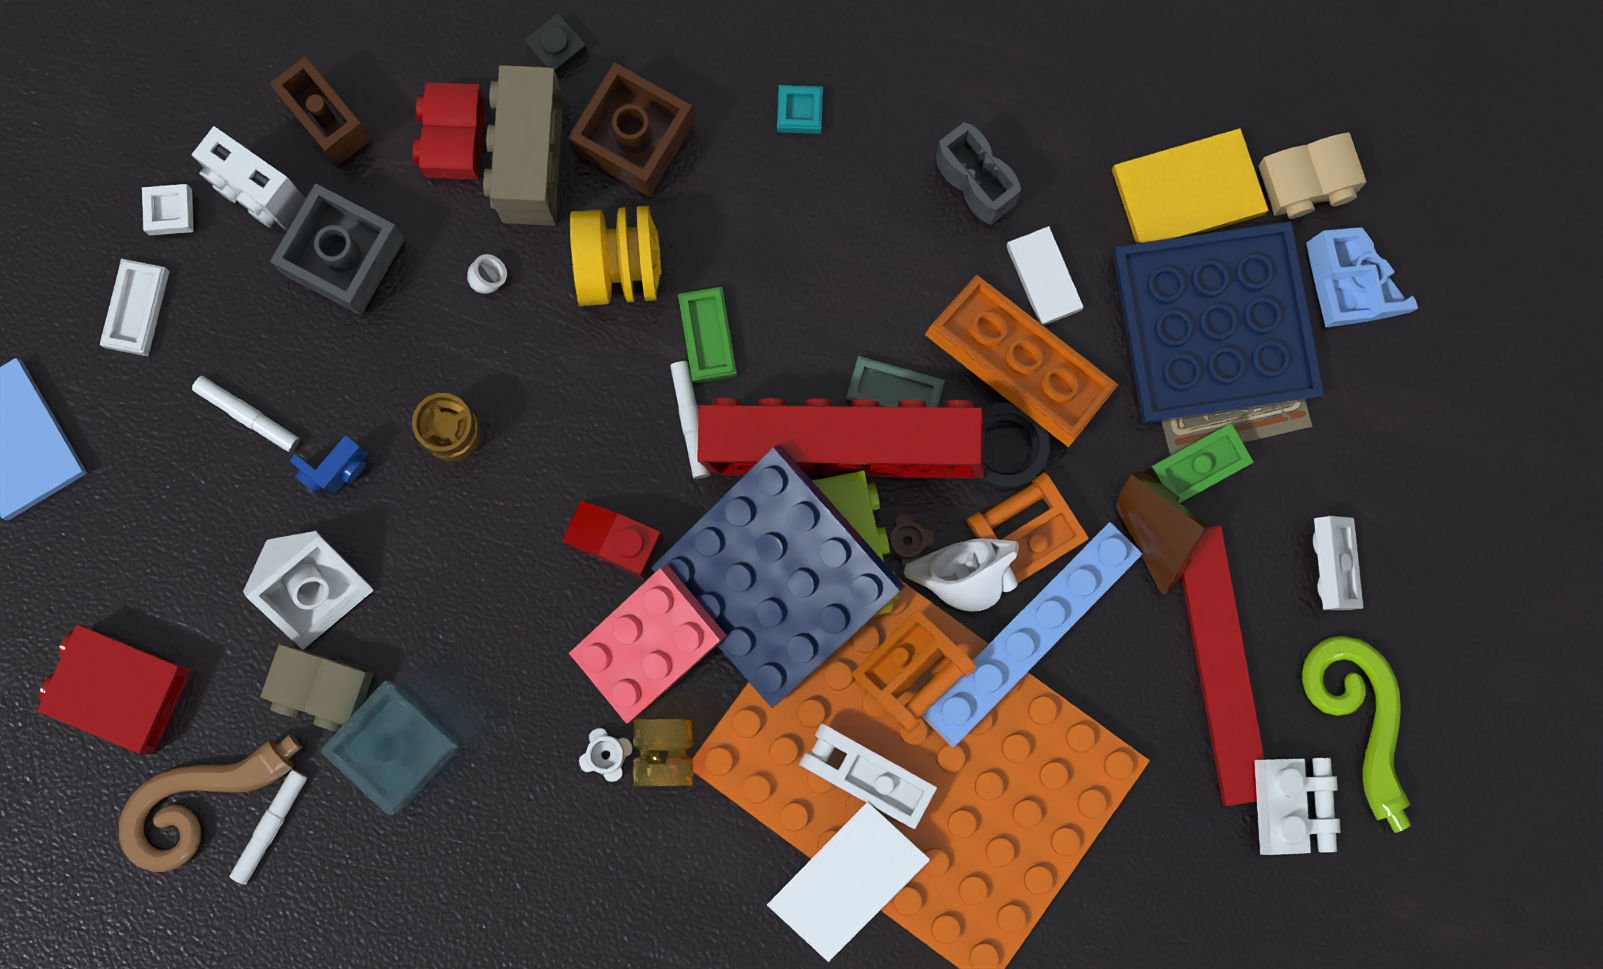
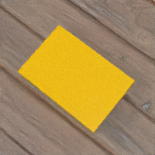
M1240 128L1119 163L1112 168L1136 244L1194 236L1260 217L1269 211Z

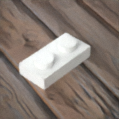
M1337 516L1314 518L1315 533L1313 535V546L1318 554L1320 574L1317 587L1322 599L1323 610L1363 609L1354 518Z

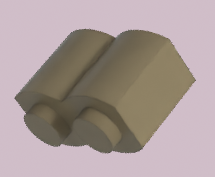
M279 644L260 697L272 702L271 711L297 718L299 711H303L316 716L313 722L314 725L340 732L342 725L356 726L373 673L298 648Z

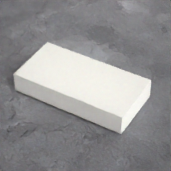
M1049 226L1007 243L1006 247L1036 318L1041 325H1047L1082 311L1084 308Z
M121 259L100 341L102 347L149 356L170 272L168 269Z

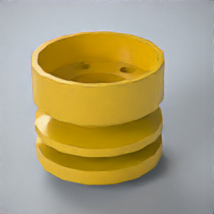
M649 205L637 206V227H629L627 208H619L616 228L607 229L602 209L572 211L570 213L571 252L579 306L609 304L612 296V283H621L626 301L634 302V281H642L645 301L657 300V288L660 275L662 274L658 230H656L651 218Z

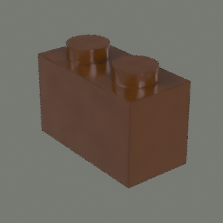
M306 56L269 83L336 167L371 141V138L358 119Z

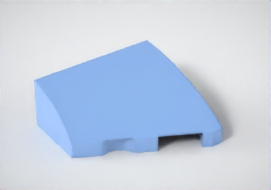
M1362 227L1325 230L1305 243L1325 327L1378 320L1410 313L1418 309L1414 297L1411 296L1405 299L1389 276L1395 271L1386 260L1379 257L1374 249V243Z

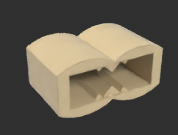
M1350 132L1333 135L1307 145L1276 152L1264 157L1258 165L1274 216L1287 213L1289 219L1311 213L1315 210L1314 204L1330 201L1331 206L1348 203L1357 198L1356 192L1366 183Z

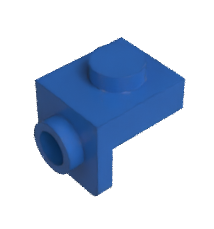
M345 435L317 469L296 454L291 458L290 462L300 469L295 477L311 491L317 493L322 487L334 495L344 482L350 484L361 474L366 465L363 460L369 453Z

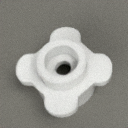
M602 728L595 729L589 734L590 744L587 747L586 753L581 755L579 765L585 772L596 771L603 774L609 782L617 781L623 775L621 767L625 757L632 753V744L627 738L616 739L608 736L606 730ZM605 750L610 752V757L607 760L601 756Z

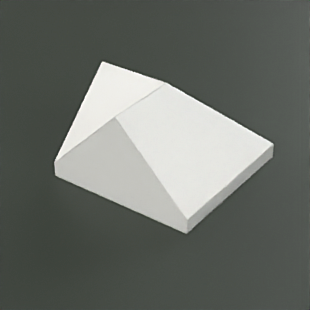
M317 531L266 540L243 593L291 640L304 650L374 590Z

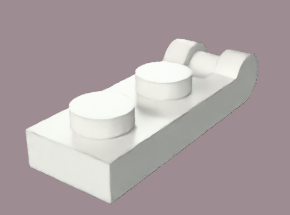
M821 723L814 735L818 740L810 754L805 752L798 765L864 802H869L873 807L915 829L937 787ZM834 748L847 754L839 770L826 764Z

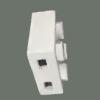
M215 126L212 127L192 153V156L203 167L199 174L213 184L212 187L233 203L238 201L248 209V213L267 227L271 228L275 222L288 231L306 200L288 177Z

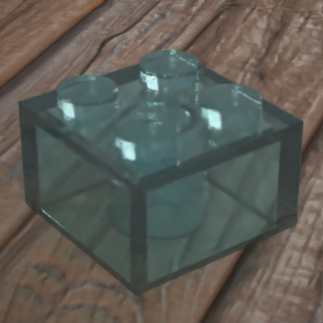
M384 681L323 746L320 752L387 815H398L461 748L462 744L397 683Z

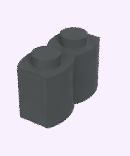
M963 122L939 141L936 162L941 174L951 185L964 192L969 208L979 219L992 225L1016 206L1021 193L1019 180L1005 162L992 156V150L987 139L977 128Z

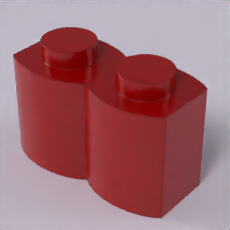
M426 82L424 95H418L416 102L418 122H423L421 138H415L413 141L414 164L419 165L426 178L479 180L485 120V94L480 84Z

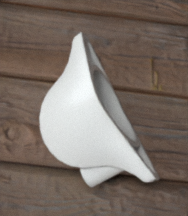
M984 538L962 541L906 563L903 573L908 579L932 590L939 598L953 608L971 612L981 611L993 606L999 600L1002 591L1009 592L1017 587L1018 582L1009 564L1016 558L1019 545L1017 541Z

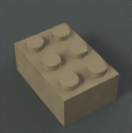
M499 65L498 81H491L490 106L491 108H496L495 125L489 124L487 128V151L493 152L492 169L486 168L484 171V195L490 196L491 208L496 209L502 223L556 226L564 96L555 69Z

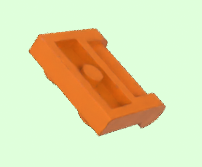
M1044 471L1033 479L1032 484L984 514L977 512L967 518L968 525L977 539H998L992 529L1041 499L1047 503L1050 508L1048 511L1001 539L1018 542L1017 556L1009 564L1018 583L1089 539L1058 489Z
M916 610L851 675L910 734L920 724L917 720L963 675L968 678L977 669V666L919 610ZM944 655L950 662L903 706L897 699Z

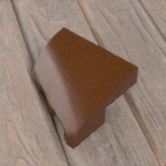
M1147 472L1132 473L1120 493L1116 509L1137 549L1143 553L1141 557L1159 591L1166 596L1171 593L1192 562L1189 558L1211 526L1178 502L1180 499L1178 495Z

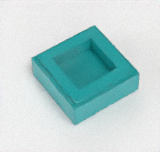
M779 85L777 132L821 134L823 87Z

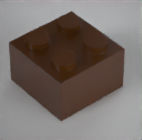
M614 62L568 139L576 156L650 197L695 124L693 107Z

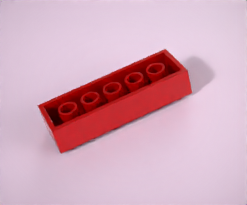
M716 398L713 399V405H699L697 461L712 475H745L773 447L781 445L807 476L833 477L864 470L865 477L984 479L985 422L982 408H973V402L946 401L944 408L926 407V402L921 400L898 401V407H879V401L857 399L851 401V407L833 406V401L827 399L805 400V406H786V400L766 398L760 399L758 406H740L741 401L738 399Z

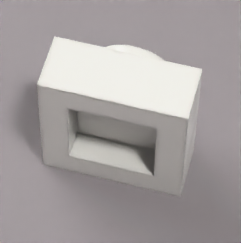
M187 184L142 187L144 232L148 235L194 232L192 189Z

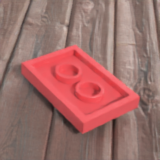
M665 565L657 570L569 654L625 723L628 724L714 649L727 635L669 565Z

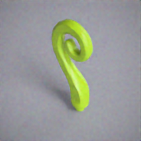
M1347 636L1329 637L1318 643L1305 659L1302 671L1305 693L1311 703L1323 713L1335 716L1348 715L1355 712L1365 699L1366 688L1362 677L1357 673L1347 674L1344 679V694L1334 696L1324 686L1323 675L1325 670L1336 661L1349 660L1361 667L1368 676L1375 693L1376 711L1362 768L1364 792L1376 819L1387 818L1394 833H1398L1411 826L1403 810L1410 806L1411 803L1401 787L1394 768V754L1401 714L1400 691L1396 677L1386 659L1368 643L1361 639Z

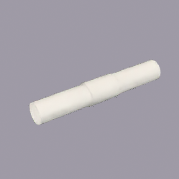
M687 361L671 364L670 367L693 479L705 478L710 476L711 473L697 461L699 410L696 404L689 365Z
M200 376L194 382L192 391L287 452H293L299 444L300 438L206 377Z
M291 769L229 876L231 879L243 885L247 884L308 778L306 775Z

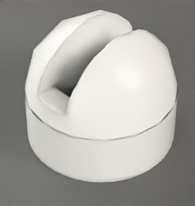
M490 254L479 256L470 265L467 272V280L471 288L482 294L496 291L507 278V271L503 262Z

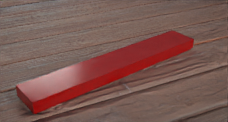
M1221 526L1210 527L1189 558L1192 562L1181 579L1223 806H1231L1257 801L1254 760L1265 759Z

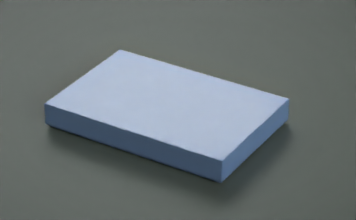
M18 358L0 367V516L2 519L9 521L88 474L23 361Z

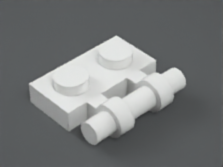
M1312 758L1313 777H1306L1305 759L1254 760L1260 855L1311 853L1310 834H1317L1318 852H1337L1336 833H1341L1340 818H1335L1333 791L1338 790L1337 776H1332L1331 758ZM1307 791H1314L1316 819L1308 818Z

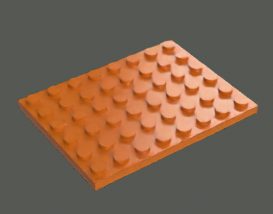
M901 581L906 588L899 593V599L892 600L893 608L891 613L874 616L773 708L748 682L687 767L811 859L866 804L863 800L798 765L805 752L810 754L818 740L814 735L821 723L937 787L915 829L875 808L930 859L881 911L959 969H1005L1150 760L1028 672L954 748L922 717L917 720L920 724L909 734L854 679L851 673L916 610H919L972 661L989 644ZM942 655L897 700L905 706L950 661ZM834 748L826 764L839 770L847 754Z

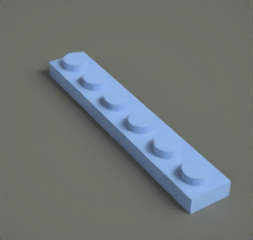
M1109 522L973 660L977 669L968 678L963 675L921 717L954 748L1143 553Z

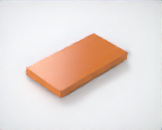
M978 275L969 282L933 322L925 336L1067 447L1073 443L1119 385Z

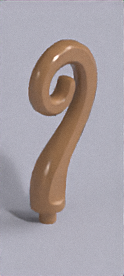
M289 734L280 743L269 739L251 755L237 763L183 766L161 772L150 778L132 794L121 813L119 820V842L123 853L138 867L152 872H166L184 865L196 853L201 842V827L198 818L191 810L182 805L172 804L159 810L153 818L154 825L159 828L174 825L178 827L180 832V840L175 847L168 850H159L151 846L144 834L145 820L152 808L165 797L183 791L237 793L257 790L267 786L294 767L291 757L302 748L301 744L293 735Z

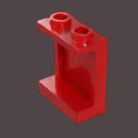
M76 624L74 630L64 637L60 645L59 656L61 659L54 674H50L41 686L39 692L41 703L37 712L138 754H154L192 669L118 641L91 627Z

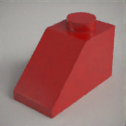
M580 501L562 542L645 580L664 538L659 531L626 516Z

